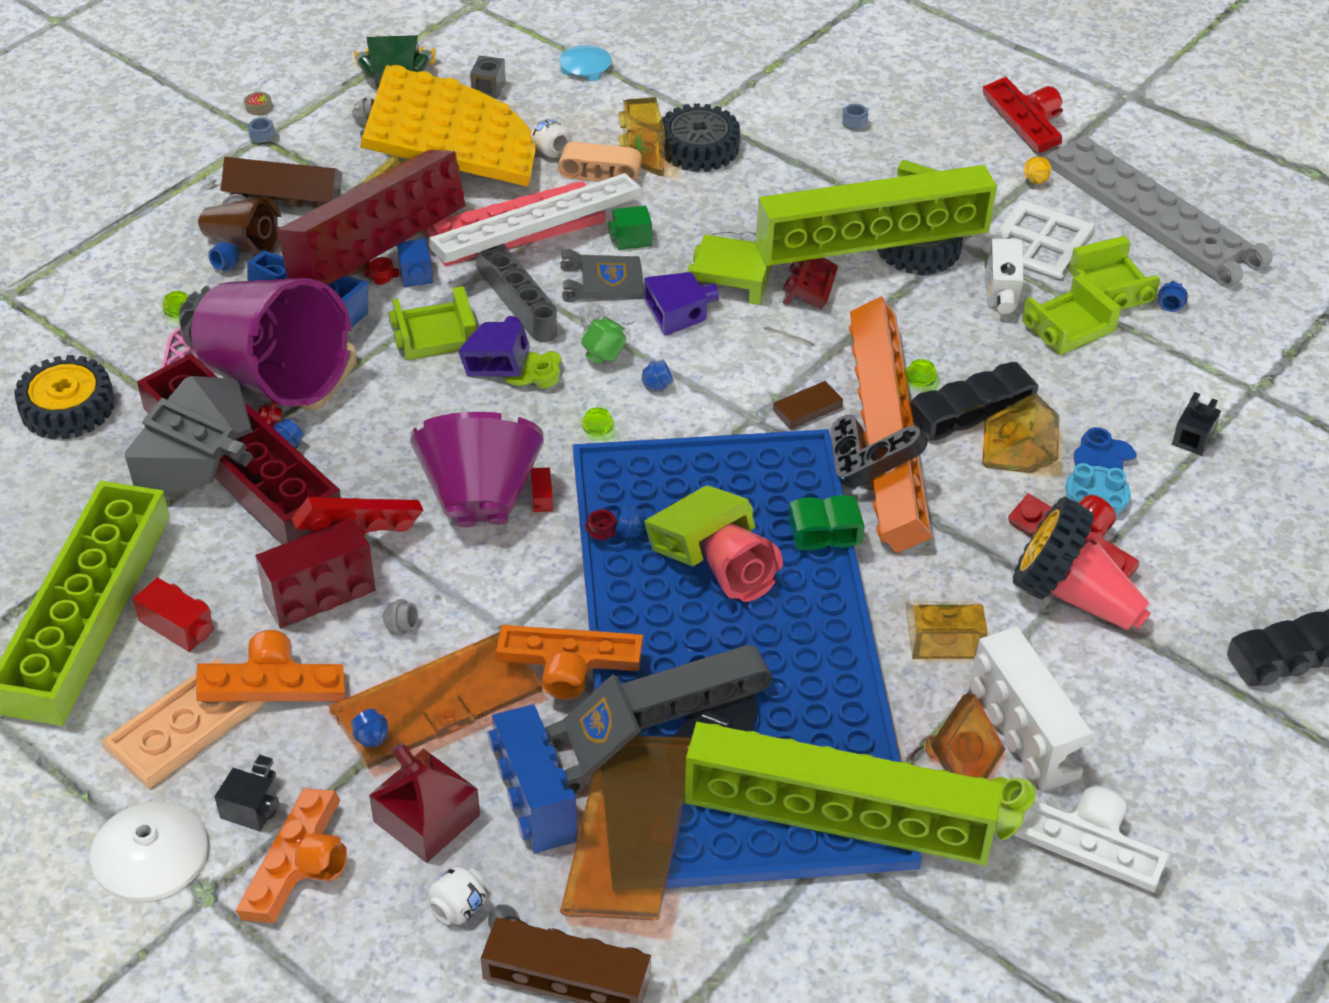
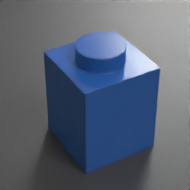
M425 238L404 241L396 246L397 259L403 287L433 283L431 259Z

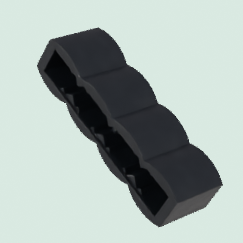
M1018 362L1000 364L993 371L975 373L966 381L947 383L939 390L919 393L911 400L913 422L928 440H939L949 436L956 430H967L982 421L994 420L1009 411H1018L1030 406L1036 401L1039 385Z
M1329 609L1324 612H1311L1293 621H1280L1269 625L1263 630L1254 629L1243 632L1231 639L1226 655L1248 686H1267L1274 683L1279 677H1296L1303 675L1310 668L1329 667Z

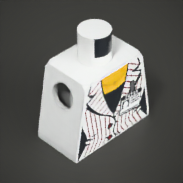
M992 238L984 275L987 305L997 307V310L1002 314L1012 313L1019 303L1024 279L1022 239ZM1002 265H1008V273L1001 272L1000 268Z

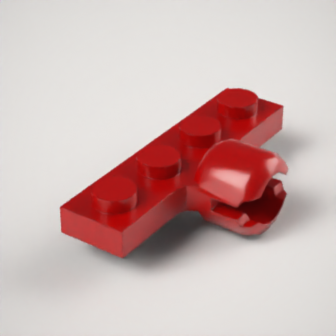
M1006 76L983 86V95L1038 154L1062 144L1061 133L1049 122V120L1058 117L1063 112L1061 108L1063 101L1055 87L1045 86L1032 92L1030 95H1025Z
M1027 493L1009 514L1008 520L1010 524L1031 536L1033 532H1036L1038 524L1041 520H1044L1046 513L1052 507ZM1090 494L1084 496L1079 504L1094 514V521L1090 527L1089 535L1085 538L1087 539L1085 544L1091 542L1092 539L1098 542L1130 579L1139 568V560L1103 538L1116 522L1115 510L1107 501L1097 495Z
M308 497L292 517V521L296 530L319 531L353 518L365 536L370 531H407L414 525V522L424 510L419 500Z

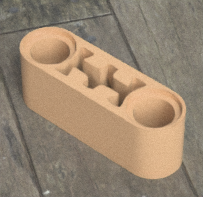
M569 142L563 148L558 171L568 179L600 182L626 173L632 180L636 181L642 163V155L638 150L630 147Z

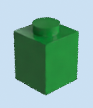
M647 205L612 209V221L608 222V233L610 239H615L618 250L652 246V221Z

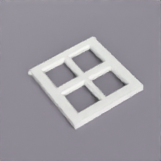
M1020 200L992 238L1007 239L1009 235L1032 242L1023 254V267L1060 280L1064 278L1063 274L1070 266L1073 248L1085 244L1094 231L1095 225ZM1025 213L1047 221L1039 233L1017 226ZM1055 224L1078 231L1070 244L1047 236ZM992 239L982 248L986 254H989ZM1040 245L1063 253L1054 266L1032 259Z

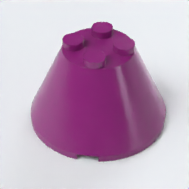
M458 412L427 419L424 421V427L418 431L414 427L411 431L410 443L444 514L455 519L457 526L467 528L475 526L476 522H489L495 525L508 522V515L512 512L543 447L544 433L537 424L518 417L517 423L502 420V413Z

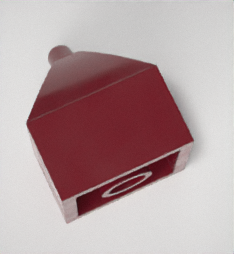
M401 743L391 751L400 763L401 768L369 794L373 822L424 862L428 863L480 816L478 788L424 748L413 756L406 744Z

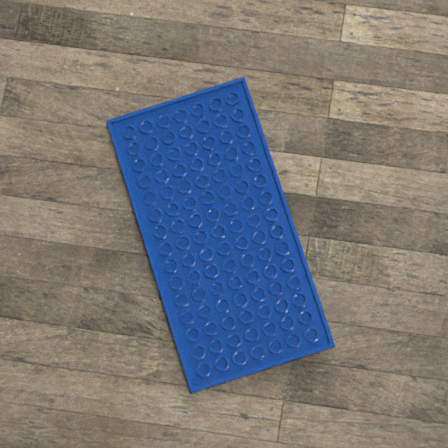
M829 429L573 444L589 631L643 635L640 670L592 669L594 691L612 675L617 676L620 683L623 684L736 648L752 645L758 648L773 676L771 684L765 690L755 694L757 717L754 732L761 735L793 739L801 743L821 747L828 746L836 750L868 754L875 758L900 762L854 546L846 548L827 546L817 550L795 548L788 521L790 502L801 498H819L824 500L832 496L843 495L840 478L835 469ZM708 485L749 500L753 508L755 529L751 530V532L772 541L780 549L783 565L781 571L776 570L772 578L775 583L764 595L747 602L736 598L733 600L722 591L703 552V561L695 566H690L653 551L646 529L638 537L624 538L622 533L617 532L614 537L607 540H596L590 536V533L586 532L585 523L588 521L589 515L599 509L612 512L616 519L620 506L629 507L630 504L643 511L648 519ZM693 714L640 730V733L601 766L613 892L918 870L921 868V855L917 851L686 804L685 781L680 779L677 773L671 770L667 758V747L673 735Z

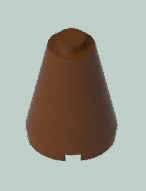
M259 197L207 207L199 216L198 225L203 235L219 242L235 245L237 249L257 256L263 250L273 253L278 247L277 229L280 227H278L277 217H281V212L278 205L272 199Z

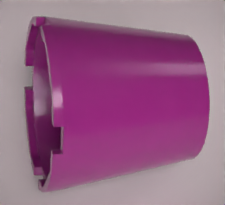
M294 278L225 282L215 286L204 295L195 310L192 320L191 337L198 359L212 372L224 378H235L241 386L278 404L292 407L314 404L334 389L348 364L351 350H347L348 331L352 330L347 309L339 295L331 287L313 279Z

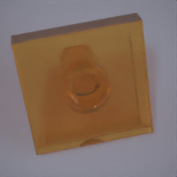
M963 694L937 735H930V739L926 740L925 745L927 755L930 758H938L944 770L955 774L986 779L1006 750L976 694Z

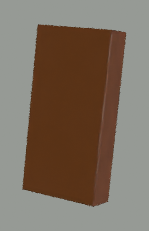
M823 381L774 402L773 411L792 429L843 406V398L826 381Z

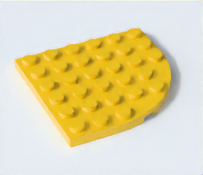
M386 65L360 145V148L411 159L428 149L455 151L459 171L527 187L529 186L535 155V143L532 141L531 130L510 109L508 104L499 102L487 94L460 84L454 78L443 79L424 71H409L399 65Z

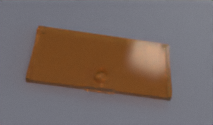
M497 632L432 662L329 705V713L337 724L340 725L366 767L370 769L394 758L395 756L391 751L401 743H405L408 749L411 750L438 737L443 738L474 724L480 718L538 692H542V684L526 663L497 661L496 648L500 632ZM368 709H376L388 721V736L377 747H364L352 736V720L359 713Z
M635 736L593 773L568 881L561 903L560 913L562 915L635 920L660 919L672 854L682 815L685 796L686 756L691 742L690 738Z

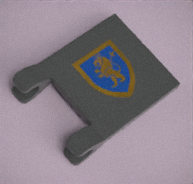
M571 249L562 250L561 258L563 260L560 262L561 269L563 271H572L581 267L583 284L571 279L563 282V289L566 291L562 292V298L565 302H573L583 297L643 299L640 256L581 255Z
M615 675L609 677L563 720L545 727L549 743L552 741L557 749L565 747L570 739L579 764L564 770L567 776L566 785H569L574 794L580 793L585 788L588 778L641 732L619 678Z

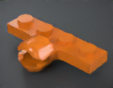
M501 625L496 658L497 661L543 665L542 686L544 691L555 699L572 700L584 692L587 673L591 669L639 671L643 650V635Z
M263 630L256 633L249 640L248 661L246 663H197L196 701H344L343 664L295 663L292 660L291 640L284 633L277 630Z
M303 788L235 910L241 920L274 924L298 881L310 879L331 882L340 877L344 872L348 857L347 848L340 842L341 838L339 836L323 834L341 801L336 791Z

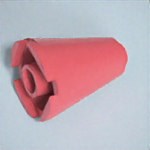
M732 523L699 542L700 549L722 591L733 600L736 598L747 602L764 595L775 583L772 578L776 570L781 571L783 565L781 551L772 541Z
M1092 539L1091 542H1087L1080 549V554L1072 562L1071 569L1065 573V580L1058 582L1056 589L1051 591V594L1062 601L1128 631L1133 626L1140 629L1151 615V612L1147 610L1150 603L1102 546Z

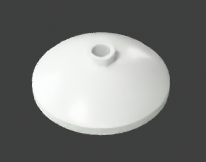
M165 801L140 803L120 811L102 826L92 843L90 864L98 884L112 896L131 902L156 901L179 892L193 881L205 863L208 853V839L202 822L189 809Z

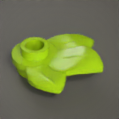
M529 351L521 375L505 376L504 381L515 386L535 383L538 388L552 387L559 381L561 372L559 364L562 362V358L555 351H548L542 355Z
M997 777L990 780L1003 783L994 833L997 832V836L1001 841L1011 837L1018 831L1023 823L1025 812L1035 802L1036 788L1027 779Z

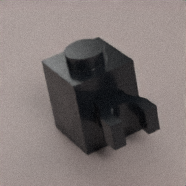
M1194 392L1177 422L1172 445L1202 456L1215 434L1221 410L1216 408L1218 400L1212 398L1209 404L1206 405L1199 402L1200 393Z
M259 754L250 773L237 768L231 769L214 796L220 819L260 832L267 820L275 816L279 806V798L276 795L273 782L276 772L270 770L274 763L272 758Z

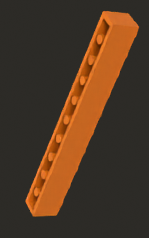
M882 296L850 311L851 325H849V331L854 339V345L851 348L857 361V366L854 367V370L860 382L857 392L863 404L860 414L866 426L864 437L868 446L905 427L914 426L897 317ZM885 453V454H883L882 456H880L877 460H879V459H881L882 457H884L887 453ZM919 456L870 480V485L876 498L873 501V508L879 520V524L876 525V531L884 544L888 543L897 554L932 538Z

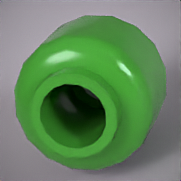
M603 316L602 320L594 319L581 339L583 348L587 350L585 356L600 365L603 360L607 362L615 361L627 341V337L623 333L625 328Z

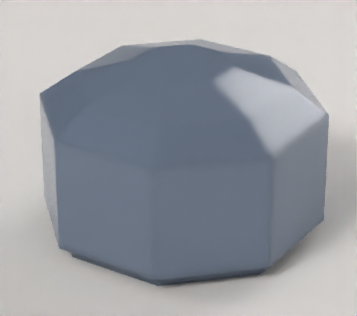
M849 104L843 108L842 123L849 128L865 126L868 123V109L861 104Z
M264 117L256 118L247 125L249 137L252 141L258 143L268 142L276 136L273 121Z

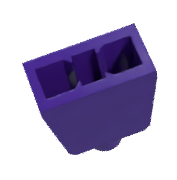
M690 272L644 278V301L664 336L705 321L707 318V303L719 300V292L715 283L700 286L693 273Z
M508 316L504 322L482 323L462 345L458 353L467 376H520L530 345L521 321L515 316Z

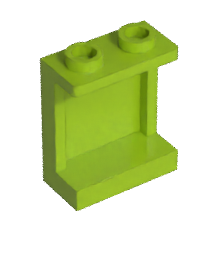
M704 234L701 245L695 246L693 254L694 264H689L687 272L693 273L699 285L701 282L749 289V303L761 305L772 265H764L755 242Z
M1126 236L1073 248L1069 272L1072 276L1076 277L1083 274L1121 307V310L1155 301L1160 284V278L1157 275L1145 277L1128 257L1131 242Z
M1080 274L1073 277L1071 289L1068 293L1042 304H1039L1032 297L1026 299L1022 321L1044 340L1048 346L1059 355H1062L1116 331L1121 307L1087 277Z
M464 286L452 288L453 302L402 310L399 299H392L393 311H388L391 329H397L394 331L396 348L403 349L405 360L459 351L462 345L477 330Z
M708 485L644 521L653 551L690 566H695L703 561L699 542L730 523L748 531L755 529L753 508L748 499Z

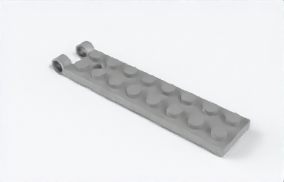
M1085 135L1045 155L1053 171L1215 278L1223 287L1228 288L1242 280L1243 270L1236 261L1243 260L1253 270H1260L1272 262V252L1267 245L1263 243L1251 244Z

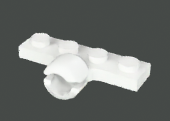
M1092 786L1085 789L1078 807L1073 813H1065L1035 801L1031 808L1025 812L1023 823L1018 831L1012 835L1154 893L1169 853L1128 838L1119 832L1126 813L1127 804L1118 793L1101 786Z

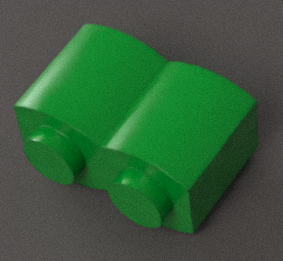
M836 495L824 500L819 498H801L790 502L788 521L795 548L800 550H817L827 546L846 548L862 543L865 525L856 497Z

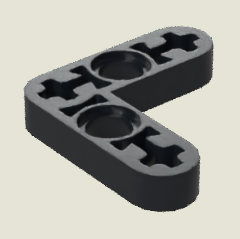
M853 415L841 416L833 423L830 430L836 473L844 485L849 488L859 486L916 458L924 452L928 445L926 437L917 426H908L866 447L864 430ZM887 453L884 457H882L881 459L877 460L880 456H882L883 454Z

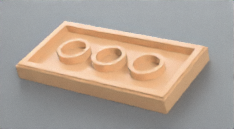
M216 658L214 661L211 662L225 664L219 658ZM195 673L101 742L103 748L146 788L151 789L263 706L265 701H196L197 673Z

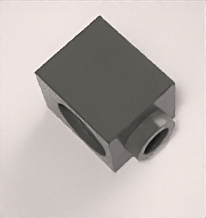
M479 55L470 72L471 88L494 99H498L506 82L505 59Z

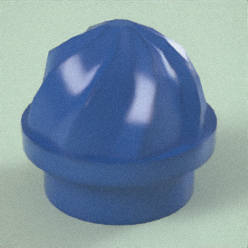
M225 242L216 243L209 250V261L213 268L218 271L232 270L239 261L237 247Z
M1171 281L1170 283H1165L1159 289L1157 298L1161 308L1169 312H1176L1187 303L1188 292L1182 286V283L1178 284L1175 281Z
M664 359L658 362L652 360L643 369L642 382L648 388L664 390L668 384L673 382L671 371Z
M284 419L281 423L277 422L273 426L294 448H298L301 445L300 440L304 437V433L294 422Z
M630 504L629 507L621 505L616 517L618 524L615 532L622 533L624 538L638 537L646 529L644 521L647 518L645 513L636 508L635 505Z
M376 709L365 710L352 720V736L364 747H377L388 736V721Z

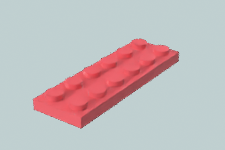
M584 181L574 182L569 185L544 190L476 210L465 211L438 221L424 229V233L429 240L430 237L584 187L586 184ZM604 210L598 211L579 219L515 239L504 245L510 249L604 223L605 212ZM475 253L448 263H444L442 260L441 262L444 266L473 259L475 258Z

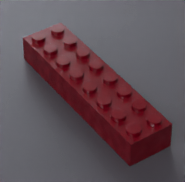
M428 149L278 228L277 234L288 279L307 278L328 285L465 207L456 152Z
M190 353L137 381L143 409L149 414L161 398L168 400L187 377H218L197 357ZM246 403L253 432L236 439V441L244 443L247 447L245 452L251 453L253 458L244 467L234 462L227 455H223L219 461L215 479L283 544L317 532L313 530H296L292 517L308 497L341 498L340 489Z

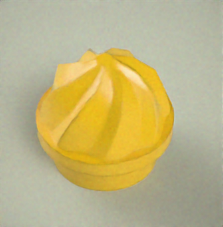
M1038 156L1028 159L1023 169L1024 177L1030 183L1043 184L1049 179L1051 174L1050 162L1046 158Z

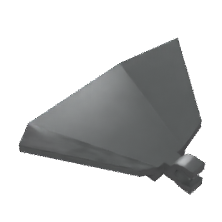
M198 376L185 378L168 400L161 398L142 421L145 428L125 451V458L133 486L164 490L165 497L212 483L219 461L223 455H227L234 462L246 467L253 456L251 453L245 452L247 448L245 444L236 441V439L252 433L253 430L241 384L235 378Z

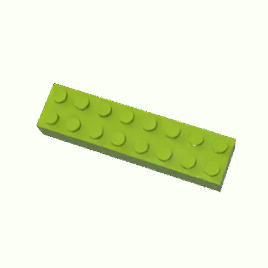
M977 165L762 196L758 199L755 245L764 265L770 266L989 233L997 185L986 166Z
M99 481L0 659V715L64 726L170 520L164 490Z
M696 722L686 756L685 803L987 866L1003 783L990 781L982 777L975 778L955 774L947 770L915 766L908 762H895L875 758L868 754L836 750L828 746L821 747L801 743L793 739L761 735L754 731L746 732L731 729L719 724Z

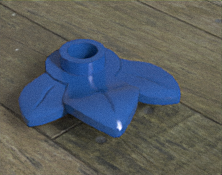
M1093 427L1082 436L1081 446L1074 451L1073 460L1075 466L1080 463H1086L1090 466H1101L1108 469L1119 468L1123 470V461L1133 460L1137 457V454L1129 443L1112 439L1111 434L1104 428Z

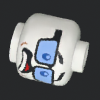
M550 118L539 121L533 127L531 133L535 149L550 158L561 157L564 146L572 142L570 130L564 124Z
M460 866L449 868L429 888L428 896L430 900L428 901V907L431 913L445 925H450L451 923L455 925L465 924L486 902V893L483 888L485 880L473 868L468 870Z

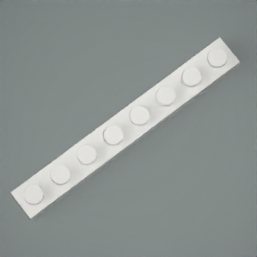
M624 173L430 237L429 248L444 263H448L640 198L642 188Z

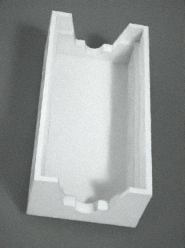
M1016 626L979 639L977 652L974 656L973 674L970 679L971 691L975 698L980 699L986 707L990 721L994 725H998L1004 734L1008 748L1013 753L1016 752L1022 761L1028 778L1034 780L1042 792L1081 779L1082 767L1075 768L1067 755L1091 743L1093 733L1020 629Z

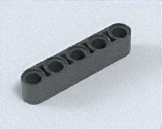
M504 244L475 253L477 270L512 314L521 321L529 335L539 342H549L555 339L558 333L556 306Z
M748 645L621 684L638 727L642 730L759 693L771 684L773 676L758 648Z

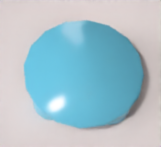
M579 45L564 51L560 56L559 62L562 74L584 76L588 81H596L600 78V73H603L610 67L612 59L605 49L592 45Z
M1080 463L1074 467V471L1068 477L1065 485L1067 498L1079 503L1086 495H1097L1107 501L1113 507L1116 514L1121 513L1128 506L1131 497L1130 488L1126 482V473L1119 468L1108 469Z

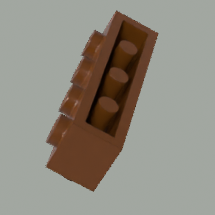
M224 157L220 191L229 195L239 194L246 199L247 197L270 198L273 201L284 200V205L302 207V202L312 203V208L316 209L340 196L343 172L336 168Z
M496 917L481 955L482 978L576 1003H643L651 978V955L645 954L633 947L621 948L605 944L596 938L584 939L568 935L559 929H543L528 925L518 919L506 920Z

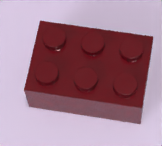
M353 518L255 555L264 601L280 629L376 591L370 544Z

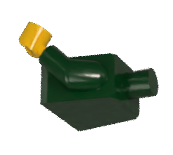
M417 35L367 37L368 48L366 51H353L356 66L360 67L368 78L374 79L375 85L378 88L386 65H399L406 68V70L420 72L424 71L427 65L434 64L436 48L424 50V47H420L419 53Z

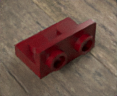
M824 257L792 262L789 268V272L792 274L788 277L782 289L786 292L783 303L789 305L793 298L797 296L806 303L822 310L828 302L838 265Z

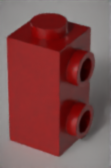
M157 577L132 598L139 622L188 652L193 650L199 643L204 642L210 633L214 631L209 606L201 599L195 600L185 594L176 584H169Z

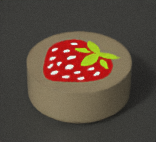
M265 92L249 94L244 99L246 111L251 115H262L272 109L271 96Z

